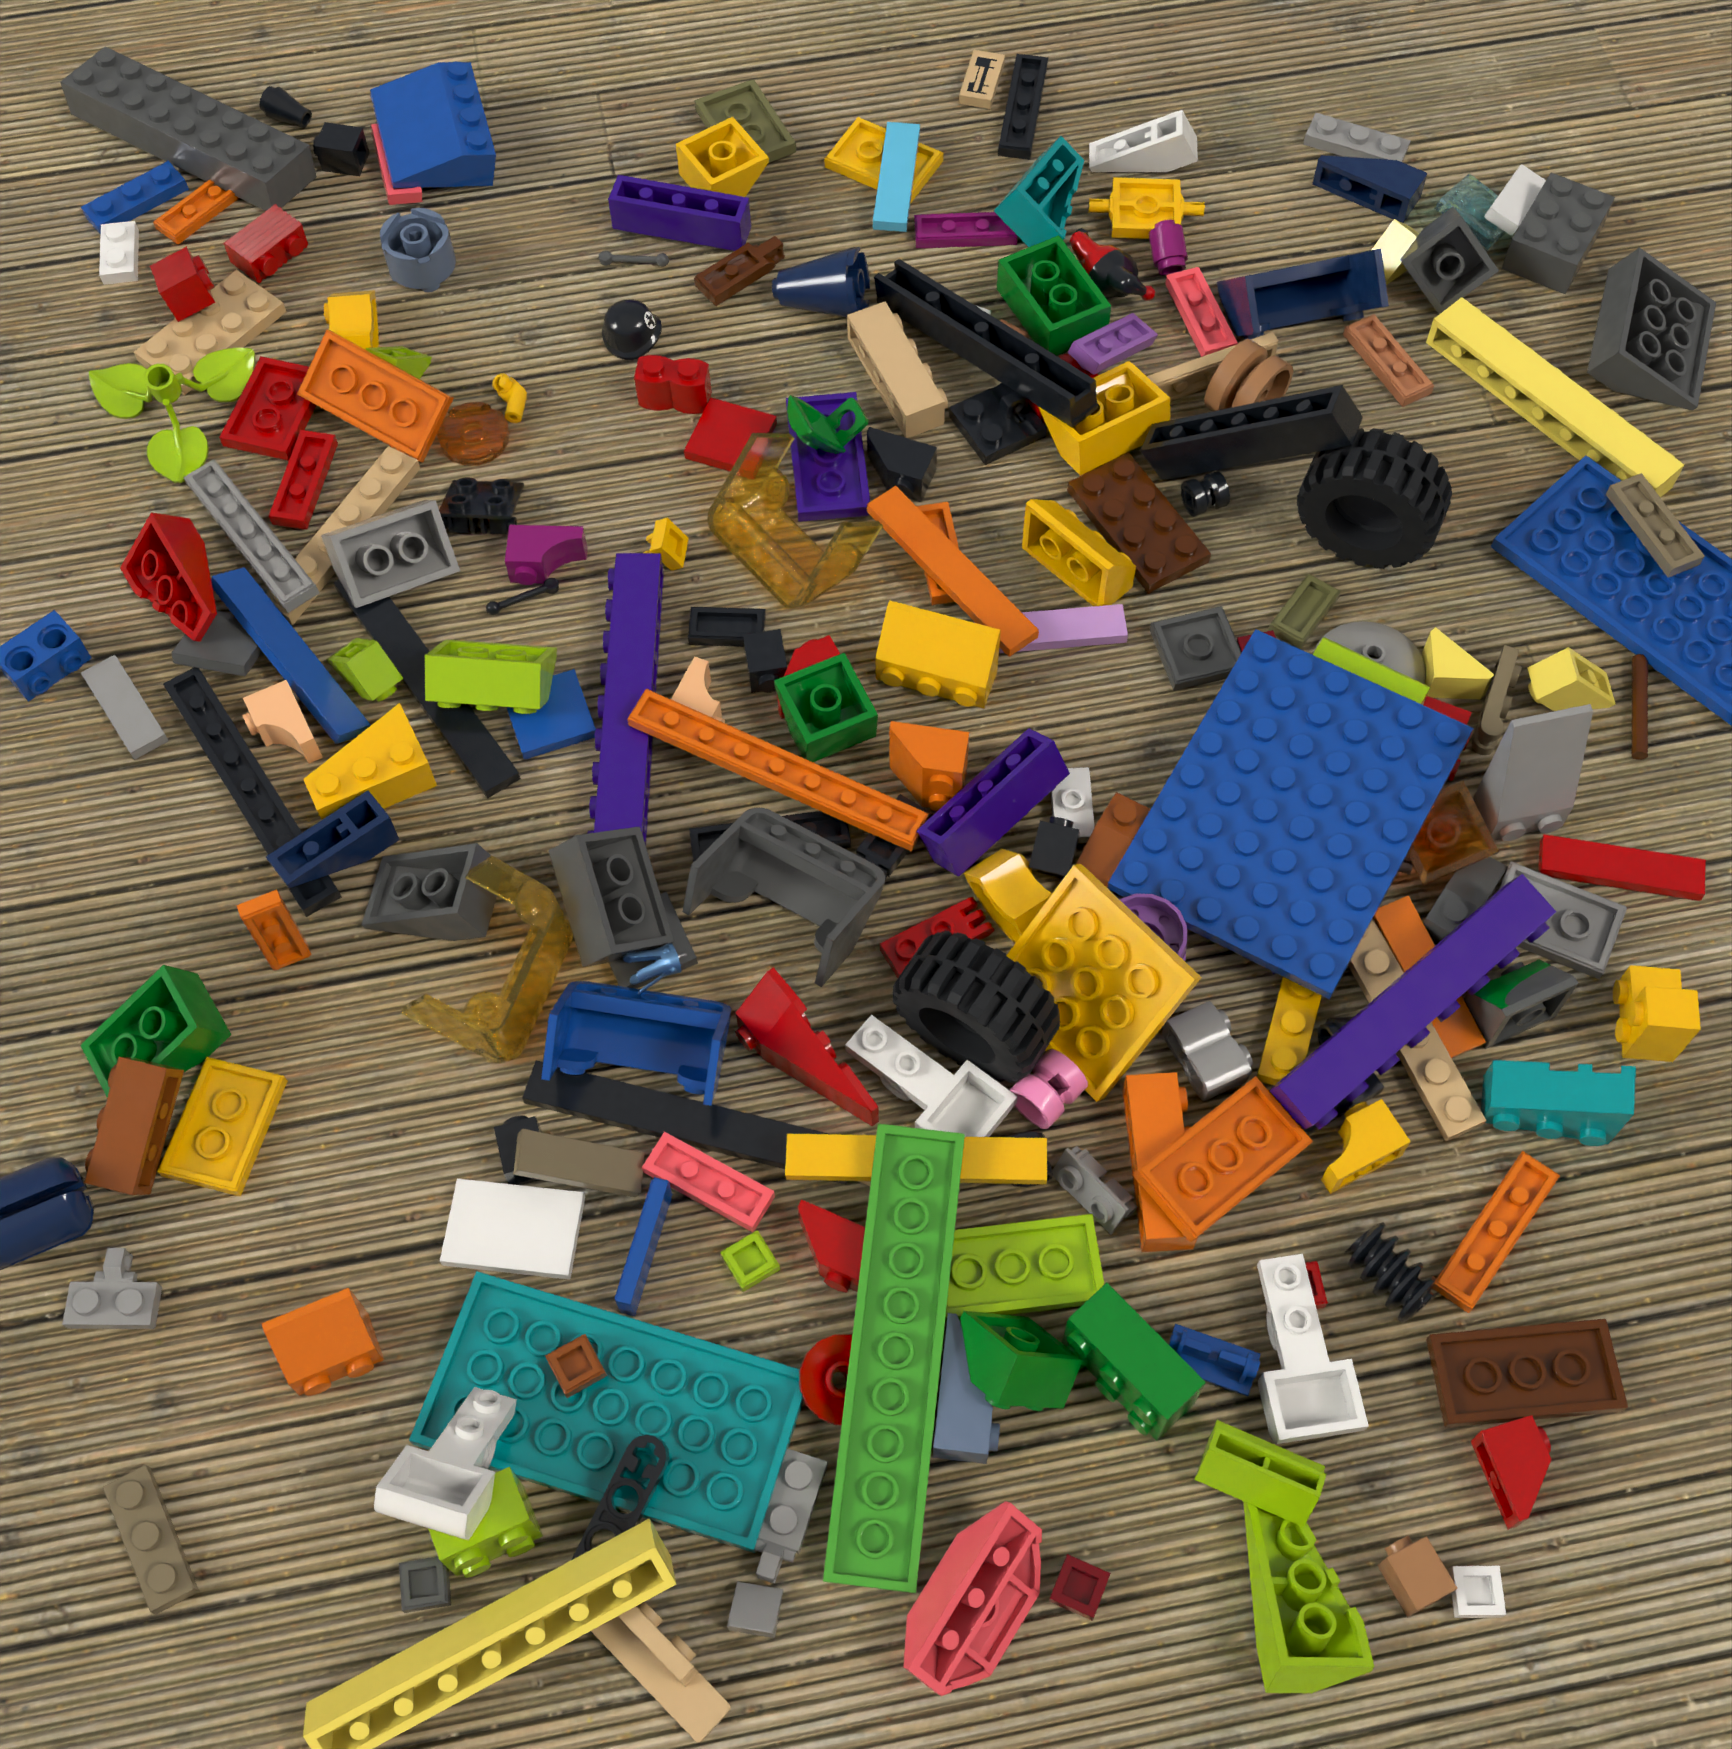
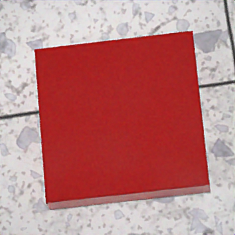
M710 397L684 449L685 459L752 477L777 425V416Z

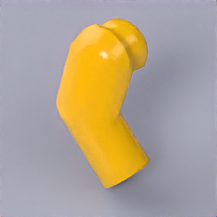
M500 373L492 381L493 389L507 403L504 414L505 419L512 423H519L523 417L527 392L514 378L509 377L505 373Z

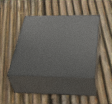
M438 1556L399 1563L401 1607L404 1613L451 1606L449 1569L439 1560Z

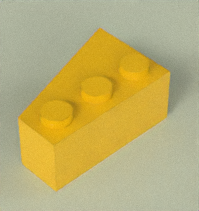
M400 703L303 779L322 820L367 790H369L381 807L385 809L437 786L426 756Z

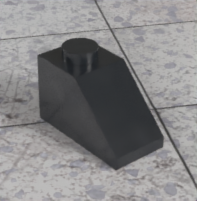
M869 427L867 430V456L886 490L888 491L892 487L897 486L909 499L922 502L937 470V447Z

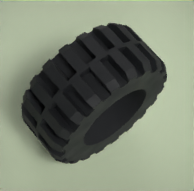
M1359 428L1353 445L1319 451L1315 454L1297 495L1298 513L1301 522L1306 524V531L1311 538L1316 537L1322 548L1326 551L1328 549L1336 553L1335 556L1342 560L1347 558L1355 561L1354 564L1365 566L1370 564L1374 565V568L1384 569L1388 565L1397 568L1406 565L1408 562L1412 563L1422 558L1433 547L1451 504L1452 487L1444 467H1438V459L1431 452L1427 454L1423 451V445L1413 441L1411 443L1403 439L1404 435L1396 432L1392 435L1386 434L1384 429L1376 428L1365 432L1363 428Z
M943 931L925 938L893 985V1003L896 1005L897 1012L906 1019V1024L912 1030H915L923 1041L938 1049L937 1052L946 1058L953 1059L960 1066L966 1060L970 1061L996 1081L1003 1082L1006 1080L1008 1082H1015L1027 1077L1060 1027L1058 1005L1054 1003V997L1042 987L1043 983L1036 976H1031L1023 965L1008 958L1006 953L997 948L993 949L987 946L986 942L977 938L970 939L966 934L957 932L952 935L950 931Z

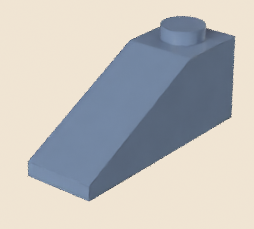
M948 1313L933 1458L987 1464L989 1451H998L1000 1424L991 1423L992 1405L985 1400L986 1394L970 1380L962 1327L957 1314Z

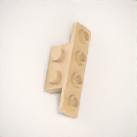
M646 1602L591 1630L697 1743H701L730 1712L731 1705L690 1663L696 1654L677 1634L669 1641L657 1629L663 1620Z

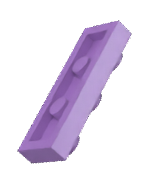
M1131 313L1074 341L1068 354L1078 361V364L1083 369L1095 375L1151 346L1158 334L1134 313Z

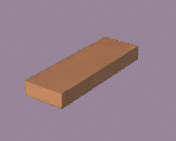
M1375 314L1345 326L1343 336L1402 407L1432 394L1433 383Z

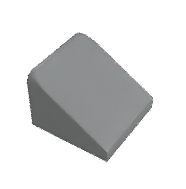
M737 1581L727 1624L729 1631L775 1638L783 1589Z

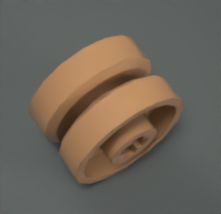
M1245 339L1227 354L1211 378L1205 393V406L1213 412L1284 397L1292 380L1293 366L1278 356L1273 355L1267 358L1266 348L1251 339Z

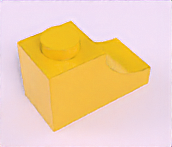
M1383 1099L1371 1105H1368L1366 1101L1358 1103L1344 1114L1346 1118L1338 1131L1343 1139L1342 1155L1335 1162L1328 1165L1321 1179L1330 1194L1400 1158L1409 1146L1410 1139Z

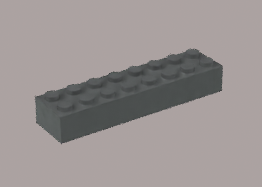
M106 46L60 81L71 115L166 162L169 161L172 165L206 182L211 180L214 182V186H219L225 191L231 190L235 193V196L265 211L274 204L282 208L317 177L310 145Z

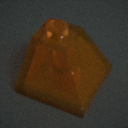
M1464 780L1441 790L1407 854L1423 886L1499 853Z

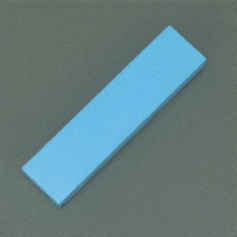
M887 122L873 215L874 230L907 232L920 137V124Z

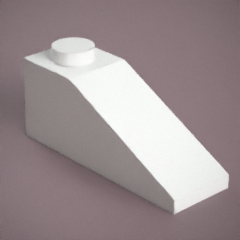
M1183 110L1089 143V168L1092 172H1169L1198 161L1197 136Z

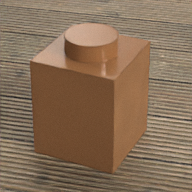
M1409 1535L1385 1548L1388 1557L1377 1565L1407 1618L1458 1589L1427 1536L1414 1543Z

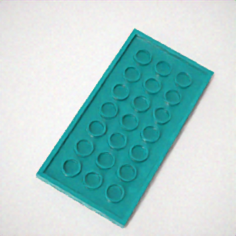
M476 1271L409 1441L413 1445L430 1450L474 1387L483 1390H493L500 1395L517 1399L515 1414L497 1440L495 1452L488 1469L501 1471L510 1467L520 1479L599 1504L631 1441L643 1435L656 1436L667 1445L670 1458L642 1518H650L652 1521L755 1553L757 1540L804 1401L799 1389L800 1369ZM586 1334L607 1376L566 1398L545 1355ZM650 1443L648 1448L637 1449L636 1455L641 1458V1464L636 1473H632L628 1468L624 1473L625 1478L636 1479L646 1488L650 1479L642 1478L641 1475L648 1464L657 1465L659 1457L654 1455L656 1447L654 1444ZM627 1485L620 1487L615 1492L613 1498L616 1509L627 1513L634 1511L639 1502L636 1490Z

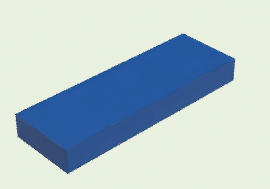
M655 1177L651 1180L614 1298L622 1314L636 1316L673 1195L668 1180Z

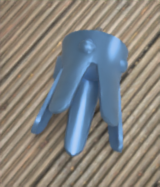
M668 943L656 949L627 953L623 956V960L627 963L656 960V962L640 969L631 976L630 983L633 985L659 976L640 989L638 995L663 977L681 973L679 958L687 956V953L677 954L673 944Z

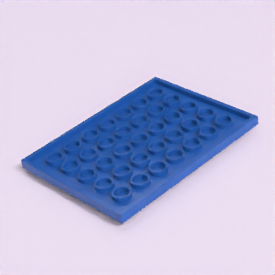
M1255 629L1110 878L1108 889L1123 897L1133 894H1154L1167 899L1181 911L1187 929L1330 1000L1470 738L1473 728Z

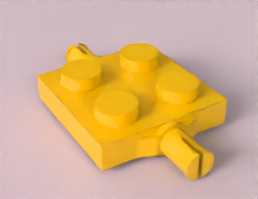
M1113 177L1112 192L1109 199L1089 198L1088 213H1108L1112 222V238L1149 239V232L1155 228L1154 225L1163 220H1174L1175 224L1181 225L1183 216L1203 217L1205 202L1184 201L1181 194L1180 180Z

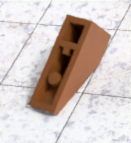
M1116 792L1098 820L1076 865L1082 864L1108 888L1110 878L1144 822L1150 808Z

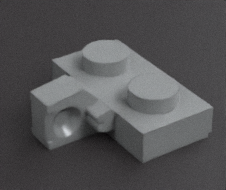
M108 1247L103 1271H96L94 1282L70 1281L62 1325L67 1329H155L162 1286L157 1282H137V1273L130 1272L133 1255L126 1248Z

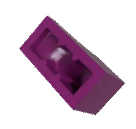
M509 525L504 562L510 583L522 585L544 584L549 575L560 566L574 561L587 560L588 547L583 526Z

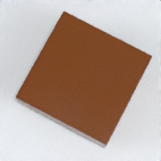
M586 1334L545 1355L566 1398L607 1376Z

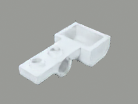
M873 1015L864 1022L845 1044V1051L880 1076L881 1082L892 1094L904 1101L911 1099L924 1109V1112L915 1121V1128L965 1134V1137H990L1017 1104L1018 1096L970 1061L966 1060L955 1075H953Z
M1303 1254L1259 1260L1257 1268L1267 1306L1266 1322L1268 1335L1273 1349L1278 1352L1281 1370L1263 1372L1258 1380L1264 1414L1273 1443L1276 1445L1365 1431L1369 1425L1352 1359L1329 1361Z
M474 1387L429 1451L409 1445L405 1446L376 1486L375 1512L469 1540L489 1509L495 1472L488 1470L495 1452L497 1440L515 1414L517 1399L500 1395L493 1390H483Z

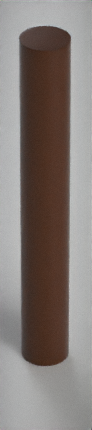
M1637 654L1632 657L1631 756L1636 760H1643L1648 757V660L1643 654Z

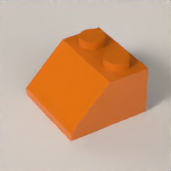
M891 721L889 727L890 769L922 807H928L937 812L965 787L970 732Z
M349 1288L262 1323L264 1333L288 1385L299 1396L302 1394L312 1396L322 1393L331 1387V1382L345 1376L355 1378L365 1375L374 1369V1364L384 1360L369 1313Z

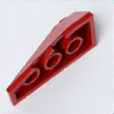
M151 512L120 569L136 595L153 603L152 608L157 612L167 614L170 617L171 623L193 641L201 642L217 615L205 543L190 518Z
M773 967L765 973L736 1012L738 1029L735 1033L739 1041L748 1051L755 1049L763 1060L870 1126H874L879 1122L878 1105L849 1065L845 1062L840 1064L835 1062L837 1056L830 1044V1039L823 1030L821 1032H814L811 1029L810 1022L804 1014L807 1010L806 1006Z

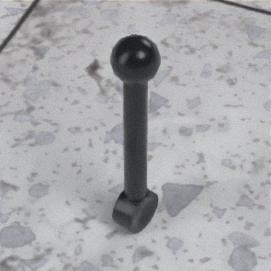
M548 578L544 581V585L500 602L490 601L486 605V611L489 615L494 616L499 614L500 609L544 592L554 594L559 590V582L555 578Z

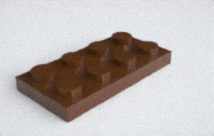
M1129 452L1068 482L1067 492L1108 544L1118 552L1125 553L1132 560L1133 564L1136 565L1134 577L1148 594L1209 563L1211 557L1209 550Z
M1606 1319L1430 1334L1426 1339L1445 1428L1505 1423L1530 1415L1533 1416L1534 1420L1623 1412L1628 1408Z

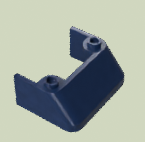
M1381 248L1217 282L1219 298L1236 336H1243L1244 340L1265 335L1264 331L1332 316L1342 315L1343 322L1364 318V310L1389 306Z

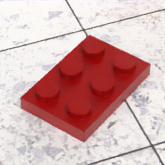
M260 356L219 437L222 445L228 448L289 461L300 430H305L316 407L314 403L297 395L309 366Z

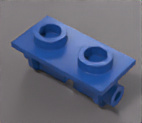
M1175 1323L1169 1345L1204 1381L1249 1396L1253 1379H1255L1259 1369L1260 1353Z

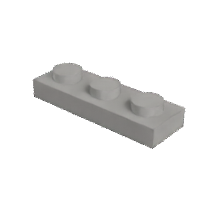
M1315 113L1305 134L1303 145L1343 157L1388 159L1403 162L1411 140Z

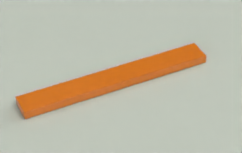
M645 689L628 717V726L911 852L919 838L917 830L929 818V813L649 689Z

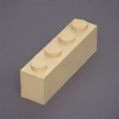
M886 301L848 314V340L904 437L909 438L944 425L945 409L948 408L945 392L942 388L937 389L933 382L929 365L926 362L922 363L919 359L916 344L912 338H907L903 332V325L899 315L891 312Z

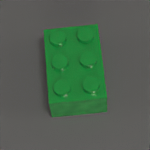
M1059 235L998 260L996 289L1033 341L1054 355L1058 356L1069 351L1074 341L1109 325L1111 304Z
M1107 1282L1068 1318L1062 1343L1083 1360L1080 1369L1086 1367L1097 1378L1095 1385L1109 1401L1114 1402L1118 1400L1129 1412L1127 1415L1128 1420L1141 1434L1146 1436L1150 1433L1157 1441L1195 1404L1206 1382Z

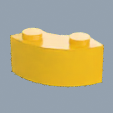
M375 290L333 293L327 297L328 303H324V317L326 323L329 324V330L364 349L379 347Z
M1005 849L998 850L963 873L984 909L1014 943L1017 942L1052 895V892L1045 889L1032 875L1029 862L1022 854Z

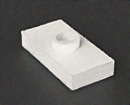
M1089 767L1068 768L1070 774L1051 791L1053 817L1073 821V828L1080 830L1078 843H1087L1095 828Z

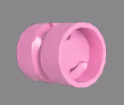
M1048 1049L1040 1057L1032 1070V1074L1018 1080L1010 1091L1018 1096L1017 1104L1015 1105L1016 1109L1034 1125L1041 1129H1048L1065 1111L1064 1104H1072L1088 1087V1081L1079 1067L1067 1056L1055 1049Z

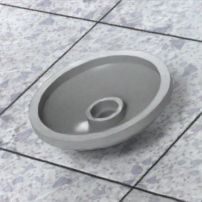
M1358 621L1340 625L1323 636L1425 684L1426 669L1422 655L1409 638L1392 627L1376 622ZM1368 655L1375 656V657H1377V659H1373V658L1369 657Z

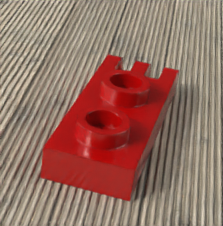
M969 897L880 943V951L897 978L928 936L943 931H950L952 935L958 932L966 934L970 939L977 938L982 940L994 932L995 929L990 922L975 928V926L986 919V915L981 909L966 915L978 906L974 897Z

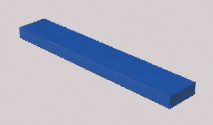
M245 567L212 576L213 590L284 680H287L289 686L335 744L356 738L371 726Z

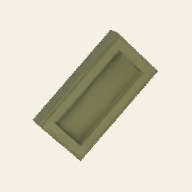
M1308 573L1271 622L1268 631L1273 630L1275 636L1301 649L1336 603L1341 591Z

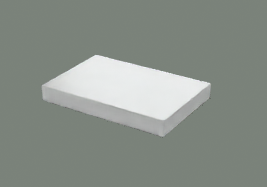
M457 1178L440 1257L442 1266L570 1280L585 1202L584 1192Z

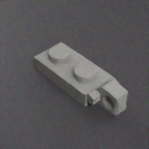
M787 1448L755 1547V1551L762 1553L756 1572L758 1579L775 1584L782 1561L785 1560L793 1563L796 1553H800L828 1467V1461Z

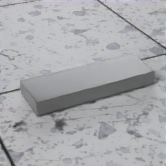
M116 655L81 672L134 760L169 741Z

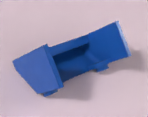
M574 981L567 985L549 1013L541 1079L550 1081L557 1067L563 1073L581 1075L585 1073L586 1069L593 1068L596 1062L676 1074L677 1082L684 1086L685 1091L693 1094H704L703 1105L712 1106L719 1084L732 1010L729 1005L712 1000L647 990L638 995L640 989L589 981Z

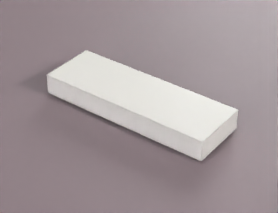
M1521 164L1485 214V219L1513 236L1546 180Z

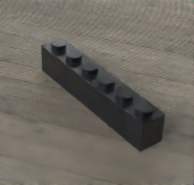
M1338 385L1154 423L1151 425L1140 451L1160 479L1166 480L1351 446L1363 416L1344 386Z

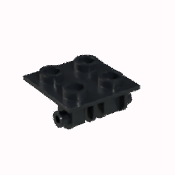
M470 477L453 480L439 509L445 529H449L450 533H469L471 531L472 534H476L478 518H480L482 534L488 533L490 525V534L508 535L509 525H517V518L512 517L523 491L524 483L512 482L509 479H497L493 482L477 481Z

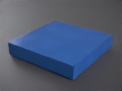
M574 669L553 675L549 700L541 709H537L536 713L521 714L514 712L513 707H506L524 760L595 738L596 728Z

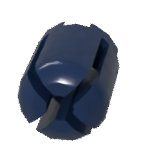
M58 1156L48 1157L0 1177V1270L83 1236L91 1228L94 1215L91 1197L89 1195L85 1196L83 1191L87 1186L84 1183L83 1177L78 1169L68 1160Z

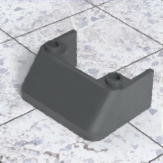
M751 808L745 811L691 864L682 912L690 915L710 894L725 902L737 903L746 900L755 891L817 924L820 927L815 933L814 944L817 950L822 953L815 984L822 987L853 951L881 896L885 883V874L875 864L769 809Z

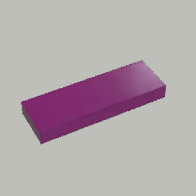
M995 212L914 215L916 249L1017 245L1018 236Z

